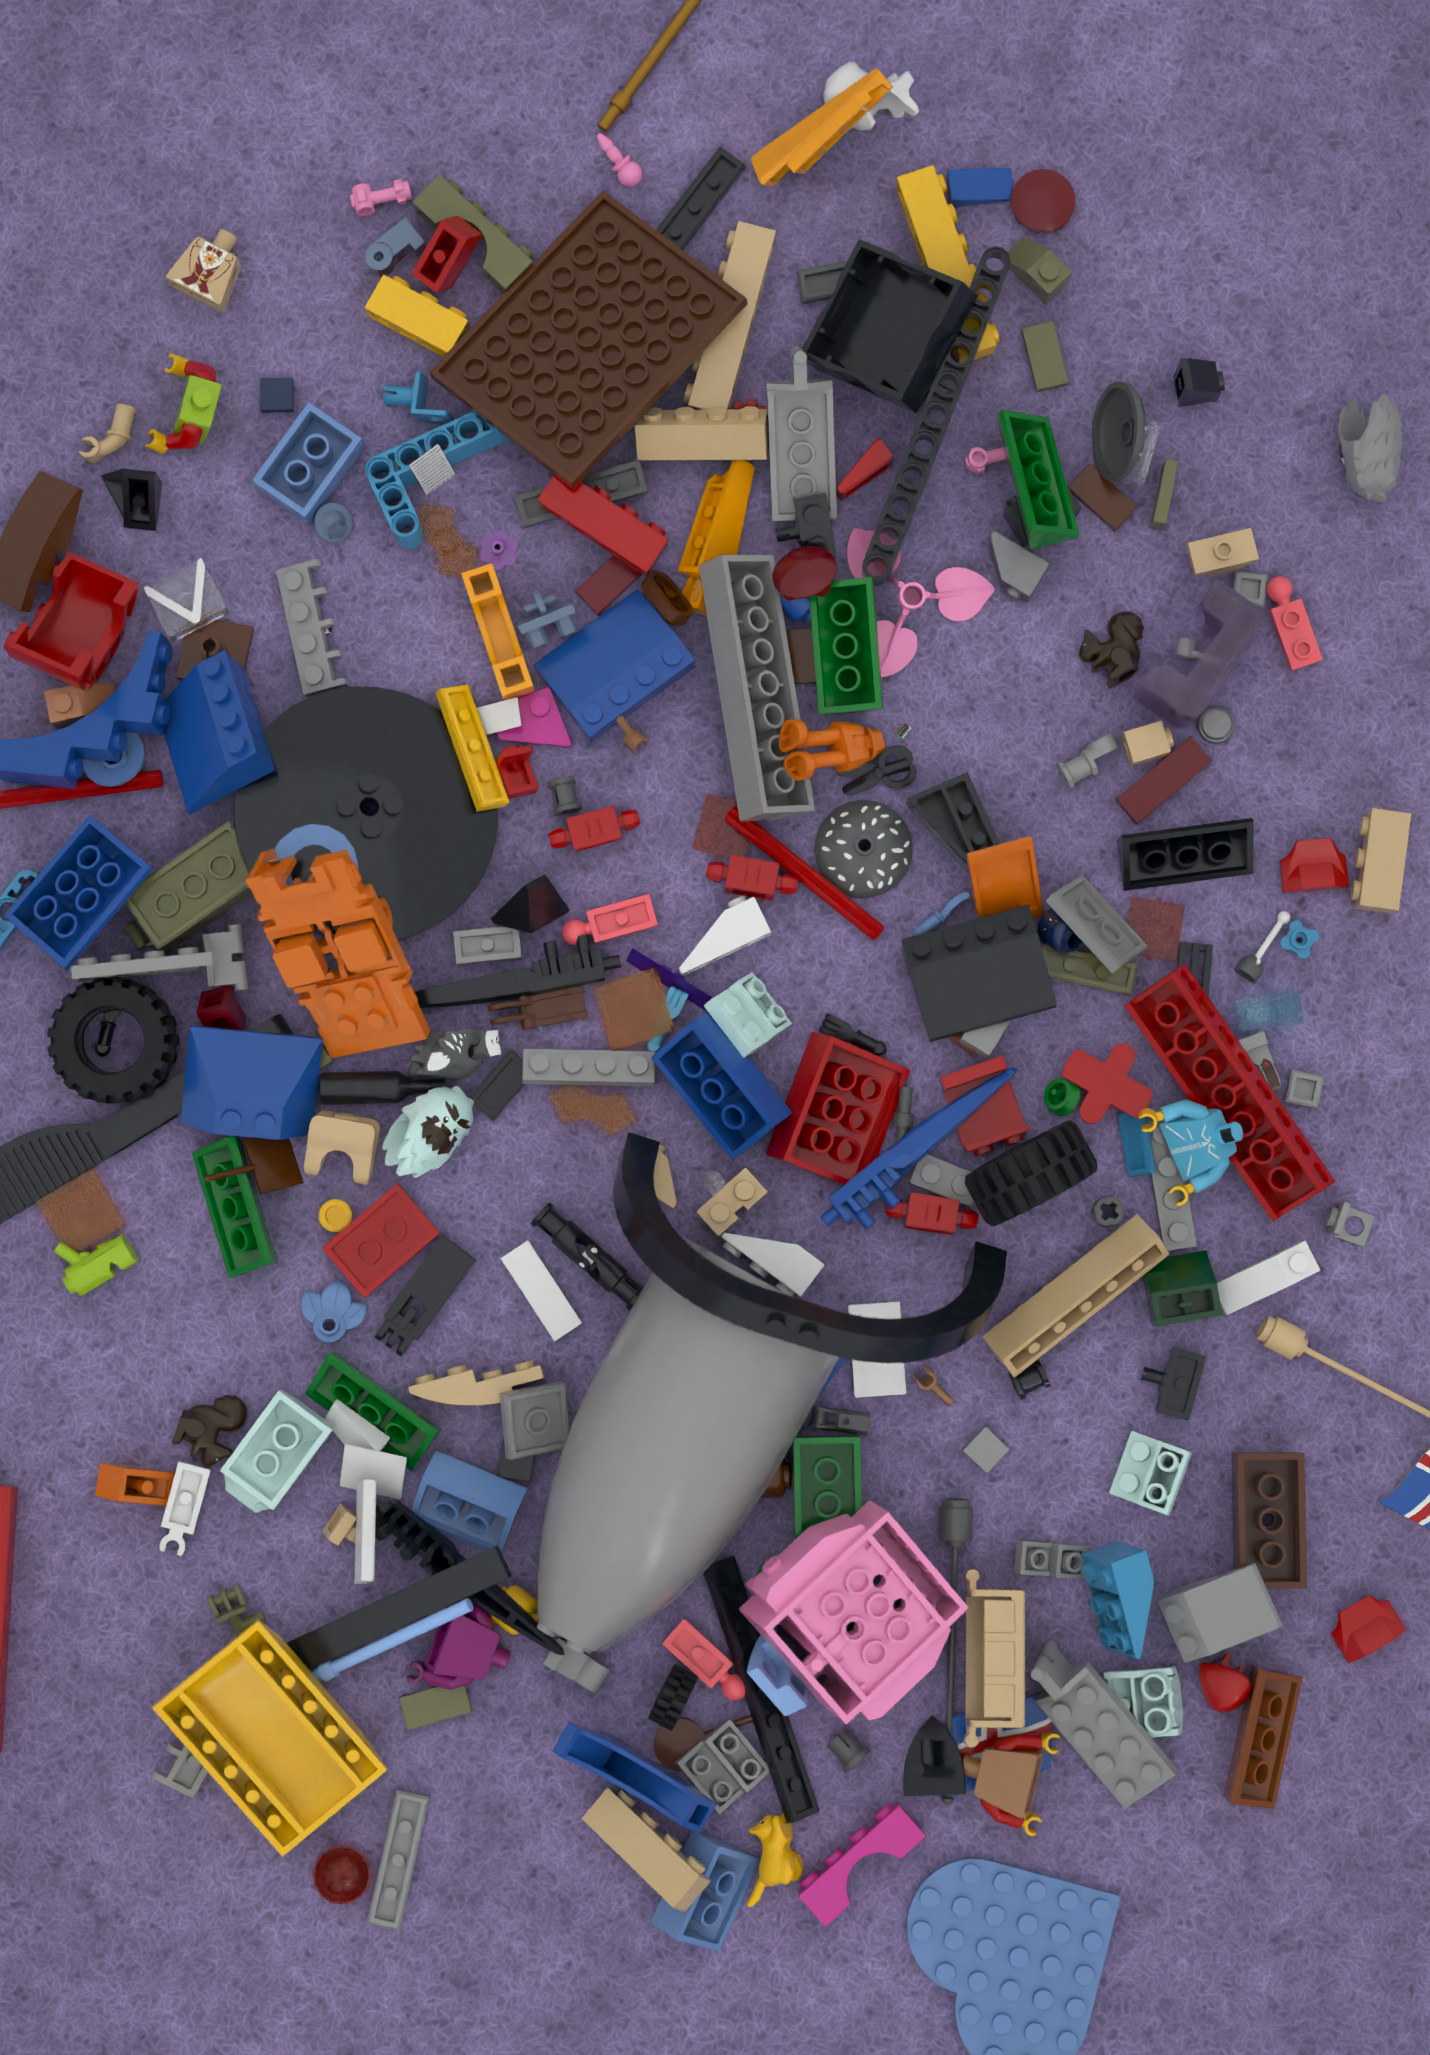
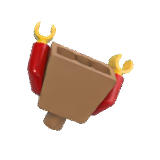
M1049 1731L1044 1732L1041 1736L1039 1734H1014L998 1739L993 1746L985 1748L982 1760L968 1755L964 1756L965 1776L977 1779L974 1795L980 1798L981 1806L994 1821L1017 1829L1022 1827L1030 1836L1037 1834L1034 1829L1028 1828V1824L1033 1820L1042 1822L1040 1817L1031 1811L1044 1757V1752H1040V1750L1043 1749L1051 1754L1058 1753L1059 1749L1048 1747L1049 1739L1052 1737L1060 1738L1058 1734Z

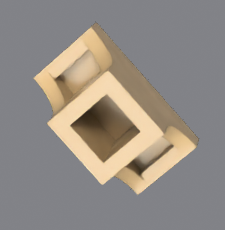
M1251 528L1189 542L1186 545L1194 577L1206 575V578L1235 572L1241 567L1258 562L1259 560Z

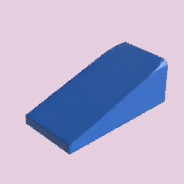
M1010 168L955 169L947 171L946 179L950 204H953L954 208L1011 201L1013 185Z

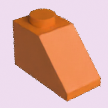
M100 1463L95 1496L118 1502L166 1506L175 1473L129 1465Z

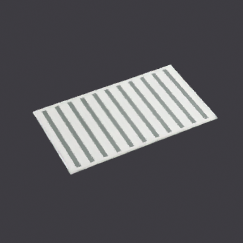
M439 444L409 465L426 495L455 475Z

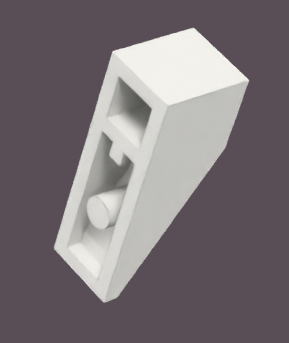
M743 895L728 903L729 908L724 910L679 967L682 976H686L771 935L770 928L755 897L747 900L746 896Z
M1299 1241L1217 1282L1220 1304L1226 1315L1321 1271L1306 1241Z

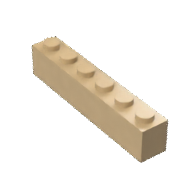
M738 221L736 231L730 230L726 249L730 250L727 262L721 261L718 277L745 296L748 304L694 361L692 371L697 372L694 384L688 383L684 396V402L688 403V407L694 410H708L712 407L730 409L774 248L776 230Z
M1136 1214L1130 1220L1123 1223L1110 1236L1098 1243L1081 1259L1070 1265L1067 1270L1052 1282L1045 1285L1028 1301L1020 1305L999 1324L992 1327L982 1338L996 1358L1015 1378L1170 1254L1160 1237Z

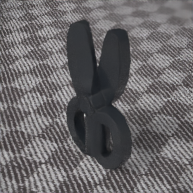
M890 746L879 754L878 765L868 762L856 769L838 772L839 776L843 777L861 776L842 787V791L844 794L861 793L875 786L880 779H882L886 786L891 788L908 786L914 781L917 773L915 766L912 764V752L904 746ZM900 753L906 757L885 763V759L892 754ZM909 771L904 779L894 781L888 778L890 775Z

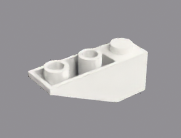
M723 1233L721 1236L726 1240L723 1245L725 1249L737 1258L743 1253L752 1260V1263L749 1265L750 1268L764 1278L768 1273L779 1281L776 1287L791 1297L795 1293L801 1297L824 1266L822 1262L796 1244Z

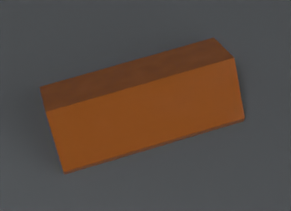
M1251 1666L1249 1681L1252 1685L1251 1692L1243 1704L1223 1796L1229 1803L1270 1809L1275 1808L1303 1677Z

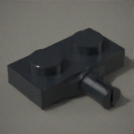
M822 493L793 499L796 514L794 526L775 529L777 542L797 539L801 547H821L829 551L834 559H837L826 494Z
M1173 1347L1168 1365L1163 1372L1144 1366L1142 1372L1152 1374L1155 1377L1141 1374V1380L1159 1384L1160 1395L1156 1412L1189 1421L1206 1356Z

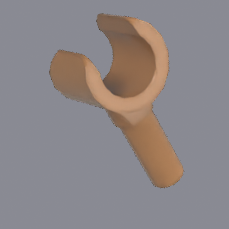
M619 716L616 719L625 733L623 742L637 754V746L643 741L648 744L649 740L638 728L630 727L623 716Z
M921 1365L927 1372L926 1378L917 1379L912 1374L913 1380L922 1390L930 1389L947 1406L951 1405L953 1399L936 1382L935 1374L927 1365Z

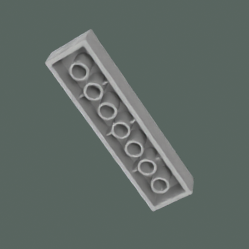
M720 555L699 565L740 822L793 819L815 811L810 778L795 781L788 775L783 765L785 757L797 751L781 752L779 748V735L782 724L789 719L800 720L780 592L775 588L772 577L775 568L774 555Z

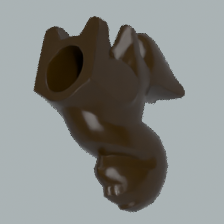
M1130 611L1119 612L1110 618L1107 623L1110 640L1101 643L1090 630L1086 629L1084 631V641L1079 650V658L1082 662L1095 661L1092 664V673L1102 669L1107 670L1109 673L1107 681L1109 689L1132 678L1139 670L1140 649L1137 641L1143 638L1142 631L1144 626L1141 618Z
M224 1395L222 1398H216L213 1406L201 1404L188 1410L183 1409L172 1443L176 1445L182 1440L190 1442L192 1444L191 1457H194L201 1449V1461L205 1466H212L224 1457H230L233 1451L216 1442L220 1430L233 1432L244 1426L247 1419L245 1403L235 1395Z

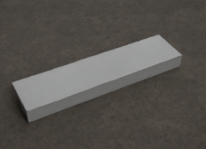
M399 1789L396 1791L367 1920L368 1924L400 1930L430 1796Z

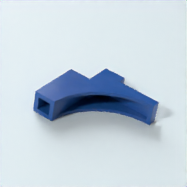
M569 1721L552 1750L560 1758L577 1764L614 1783L654 1807L680 1826L701 1833L717 1803L666 1766L645 1758L622 1740L600 1731L597 1733Z

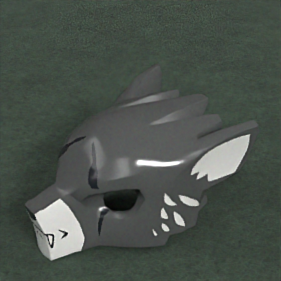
M461 1027L459 1032L448 1030L430 1031L428 1038L423 1040V1045H414L417 1055L410 1056L409 1061L412 1062L408 1077L421 1078L430 1076L451 1080H462L470 1077L479 1069L486 1058L501 1054L498 1030L478 1031Z

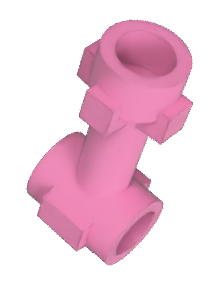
M402 179L394 180V187L371 191L369 184H358L352 188V194L350 195L352 208L356 210L358 216L373 214L375 212L374 204L397 200L399 205L407 204L406 201L413 200L409 181L402 182Z
M979 447L971 448L969 456L964 461L966 469L976 473V475L984 473L986 465L1006 460L1004 447L985 451Z

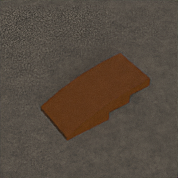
M39 471L18 502L0 538L1 602L19 611L31 612L38 581L49 582L57 551L68 552L83 489L44 471Z

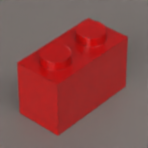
M459 216L442 219L411 274L436 293L453 288L483 234Z

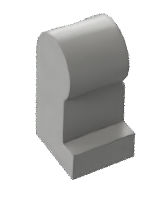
M558 1637L556 1642L563 1648L564 1655H557L550 1651L543 1664L570 1680L573 1679L588 1690L597 1693L610 1672V1668L586 1652L580 1654L565 1645L567 1639Z

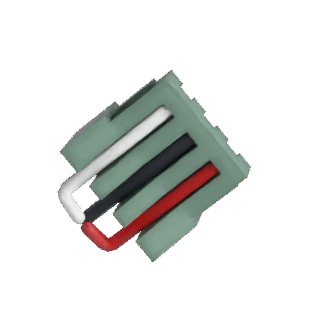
M901 724L894 734L904 741L910 735L911 727L907 724Z

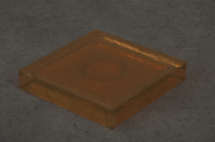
M651 968L593 988L612 1051L675 1031L656 968Z
M95 1168L88 1170L35 1201L58 1242L62 1241L77 1253L86 1250L127 1226Z

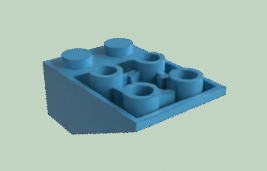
M1115 1541L1081 1554L1083 1561L1081 1570L1085 1581L1090 1587L1092 1595L1090 1597V1605L1099 1621L1100 1629L1098 1630V1635L1101 1643L1110 1651L1134 1659L1141 1658L1154 1587V1579L1146 1550Z

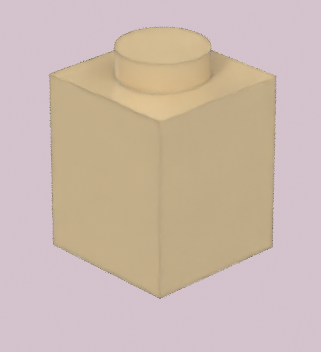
M1162 720L1125 731L1121 735L1130 767L1167 757L1171 753L1170 747L1174 746L1171 731L1168 727H1163Z

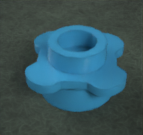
M1292 921L1289 924V932L1286 934V937L1280 940V946L1283 950L1296 953L1298 958L1306 959L1310 956L1312 944L1318 941L1319 934L1314 929L1309 930L1303 927L1300 921ZM1297 937H1301V938H1302V942H1301V943H1298V942H1297V940H1296Z

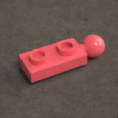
M1283 576L1272 578L1267 584L1266 592L1272 601L1277 602L1278 607L1270 609L1269 614L1290 671L1322 661L1323 658L1302 599L1291 602L1289 598L1292 594L1291 582Z
M646 894L586 911L589 922L584 923L578 919L567 921L562 928V936L568 944L577 945L578 936L592 934L594 942L597 944L658 927L650 895Z
M683 1618L663 1640L662 1644L694 1674L698 1675L709 1688H712L719 1681L722 1684V1693L727 1699L733 1701L742 1699L745 1696V1687L742 1679L737 1674H730L728 1672L734 1663L687 1619Z

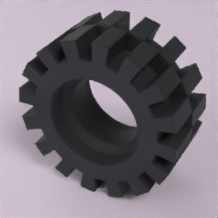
M674 1664L648 1719L672 1731L691 1695L698 1675Z

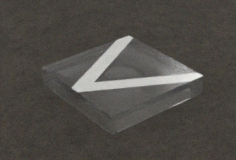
M202 558L144 587L171 642L230 613Z

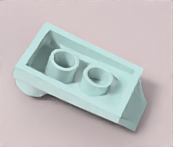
M280 1389L220 1471L225 1478V1490L255 1513L267 1509L274 1510L323 1443L326 1442L334 1428L323 1417L296 1397Z

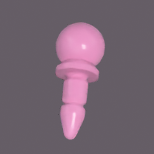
M599 133L597 135L599 145L606 152L608 158L615 163L611 169L617 172L619 182L626 187H634L639 184L643 175L639 164L630 161L629 154L622 157V153L613 145V142Z

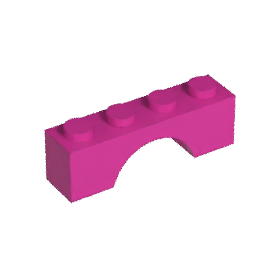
M896 1802L893 1806L889 1803L885 1804L876 1812L874 1817L877 1820L868 1829L864 1825L858 1828L849 1837V1840L852 1842L843 1851L839 1848L835 1849L825 1858L826 1866L819 1873L816 1874L812 1870L799 1882V1885L802 1887L798 1890L799 1898L825 1927L850 1905L846 1884L848 1875L857 1861L873 1853H887L902 1859L926 1837L924 1831L899 1802Z

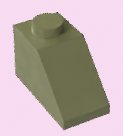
M1023 237L1008 251L1011 260L1009 269L1045 305L1069 283L1072 272L1050 249Z

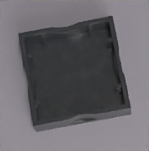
M859 239L837 280L835 291L829 303L820 313L802 349L807 355V363L813 368L917 414L978 295L958 279L926 266L908 263L895 253Z

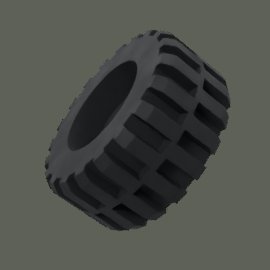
M99 978L94 979V982L83 983L76 987L77 990L74 993L67 994L61 1000L63 1004L60 1009H55L51 1017L54 1019L52 1028L48 1027L47 1037L51 1039V1046L47 1047L49 1057H53L55 1063L52 1066L57 1075H61L64 1079L63 1083L69 1089L75 1090L79 1096L85 1099H91L99 1103L116 1104L136 1101L156 1089L161 1081L167 1079L171 1073L169 1069L172 1064H175L178 1054H175L176 1045H179V1035H176L175 1026H177L175 1017L171 1016L168 1010L169 1006L156 995V992L131 980ZM108 1010H121L133 1016L140 1024L144 1035L143 1050L139 1059L131 1067L119 1072H107L99 1069L88 1059L84 1049V1034L89 1022L96 1015Z
M1068 1120L973 1170L965 1176V1186L985 1223L996 1226L1031 1210L1085 1180L1097 1171L1098 1162L1078 1125Z

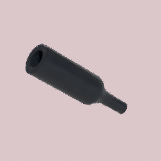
M396 1070L321 1073L320 1076L322 1105L399 1103L414 1093H427L434 1088L446 1087L445 1079H413Z

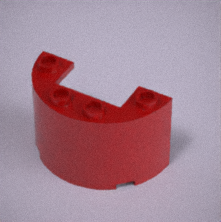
M68 551L62 562L57 561L52 568L50 579L53 580L52 596L46 604L42 603L38 607L34 618L35 621L31 627H28L27 623L21 622L16 632L11 631L8 634L4 643V649L7 650L10 658L76 688L85 690V687L90 689L100 679L112 661L126 632L123 630L126 625L127 616L131 617L133 614L139 583Z

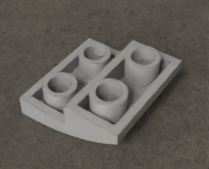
M727 1719L708 1733L674 1762L697 1790L717 1803L713 1811L719 1815L743 1792L748 1793L770 1773L766 1762L730 1719Z

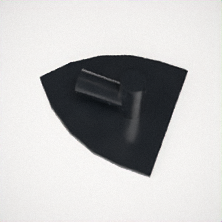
M933 1716L918 1730L910 1744L904 1763V1796L966 1794L964 1763L957 1743L947 1728Z

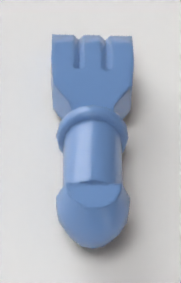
M964 892L957 895L940 913L935 910L934 914L912 931L913 936L931 932L939 925L945 924L944 919L948 917L957 905L967 901L970 894Z

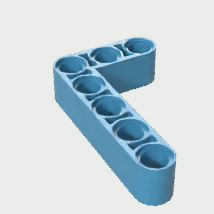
M473 411L369 459L365 466V473L397 543L404 549H414L421 545L424 540V530L405 490V487L418 482L411 467L405 465L408 460L418 459L437 444L439 446L447 445L448 447L443 453L450 466H453L510 439ZM469 432H477L473 438H464ZM389 472L385 478L376 479L379 473ZM393 499H402L398 505L388 506L389 502ZM414 526L411 532L406 534L400 533L404 527Z

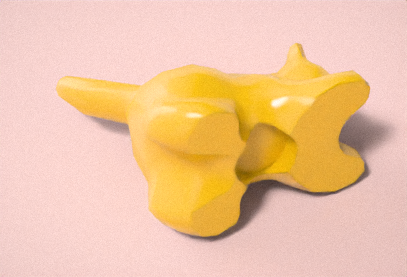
M784 1813L781 1816L776 1815L774 1817L766 1815L756 1826L749 1828V1833L756 1835L762 1843V1855L759 1864V1877L747 1901L748 1907H753L760 1901L765 1887H773L778 1884L787 1885L791 1881H797L802 1875L804 1869L803 1860L800 1854H797L790 1848L793 1829L792 1824L786 1822Z

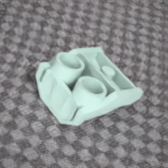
M1175 1666L1104 1672V1679H1106L1107 1685L1151 1738L1179 1736L1182 1734L1183 1705L1181 1685Z

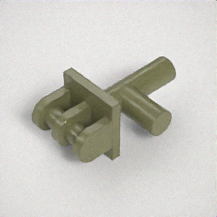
M239 1583L234 1585V1589L228 1592L226 1589L220 1591L221 1595L214 1597L210 1595L207 1597L210 1608L215 1616L216 1624L229 1619L236 1637L258 1619L264 1624L267 1623L263 1611H259L246 1618L242 1617L241 1613L247 1611L249 1601L245 1597ZM238 1598L239 1601L232 1603V1600ZM225 1604L226 1607L219 1609L218 1606Z

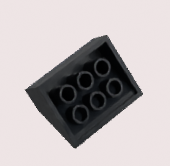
M1029 905L901 940L904 961L930 1042L1057 1007Z

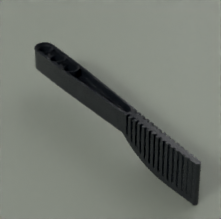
M282 1014L273 1016L250 1030L294 1035ZM185 1071L96 1126L83 1124L50 1126L31 1131L0 1146V1224L178 1117V1113L182 1112Z

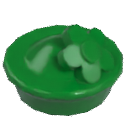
M1065 1078L1051 1081L1044 1092V1101L1051 1114L1060 1117L1071 1113L1077 1107L1080 1100V1087Z

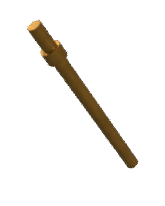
M686 0L622 90L616 92L608 102L609 108L597 123V127L601 131L607 133L620 113L624 114L632 104L630 100L702 0Z

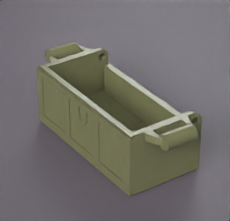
M230 820L151 874L125 902L133 913V917L130 923L124 927V930L138 950L144 947L156 946L159 951H164V954L167 955L253 894L245 881L249 873L239 851L234 824ZM136 921L140 923L144 931L147 933V935L151 939L150 942H148L144 934L141 932V930L135 923Z

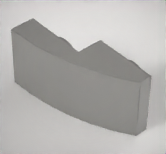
M1016 1540L1014 1573L1085 1580L1081 1570L1083 1565L1081 1554L1087 1552V1546Z

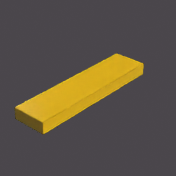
M468 684L439 689L435 694L476 811L506 807L510 802Z

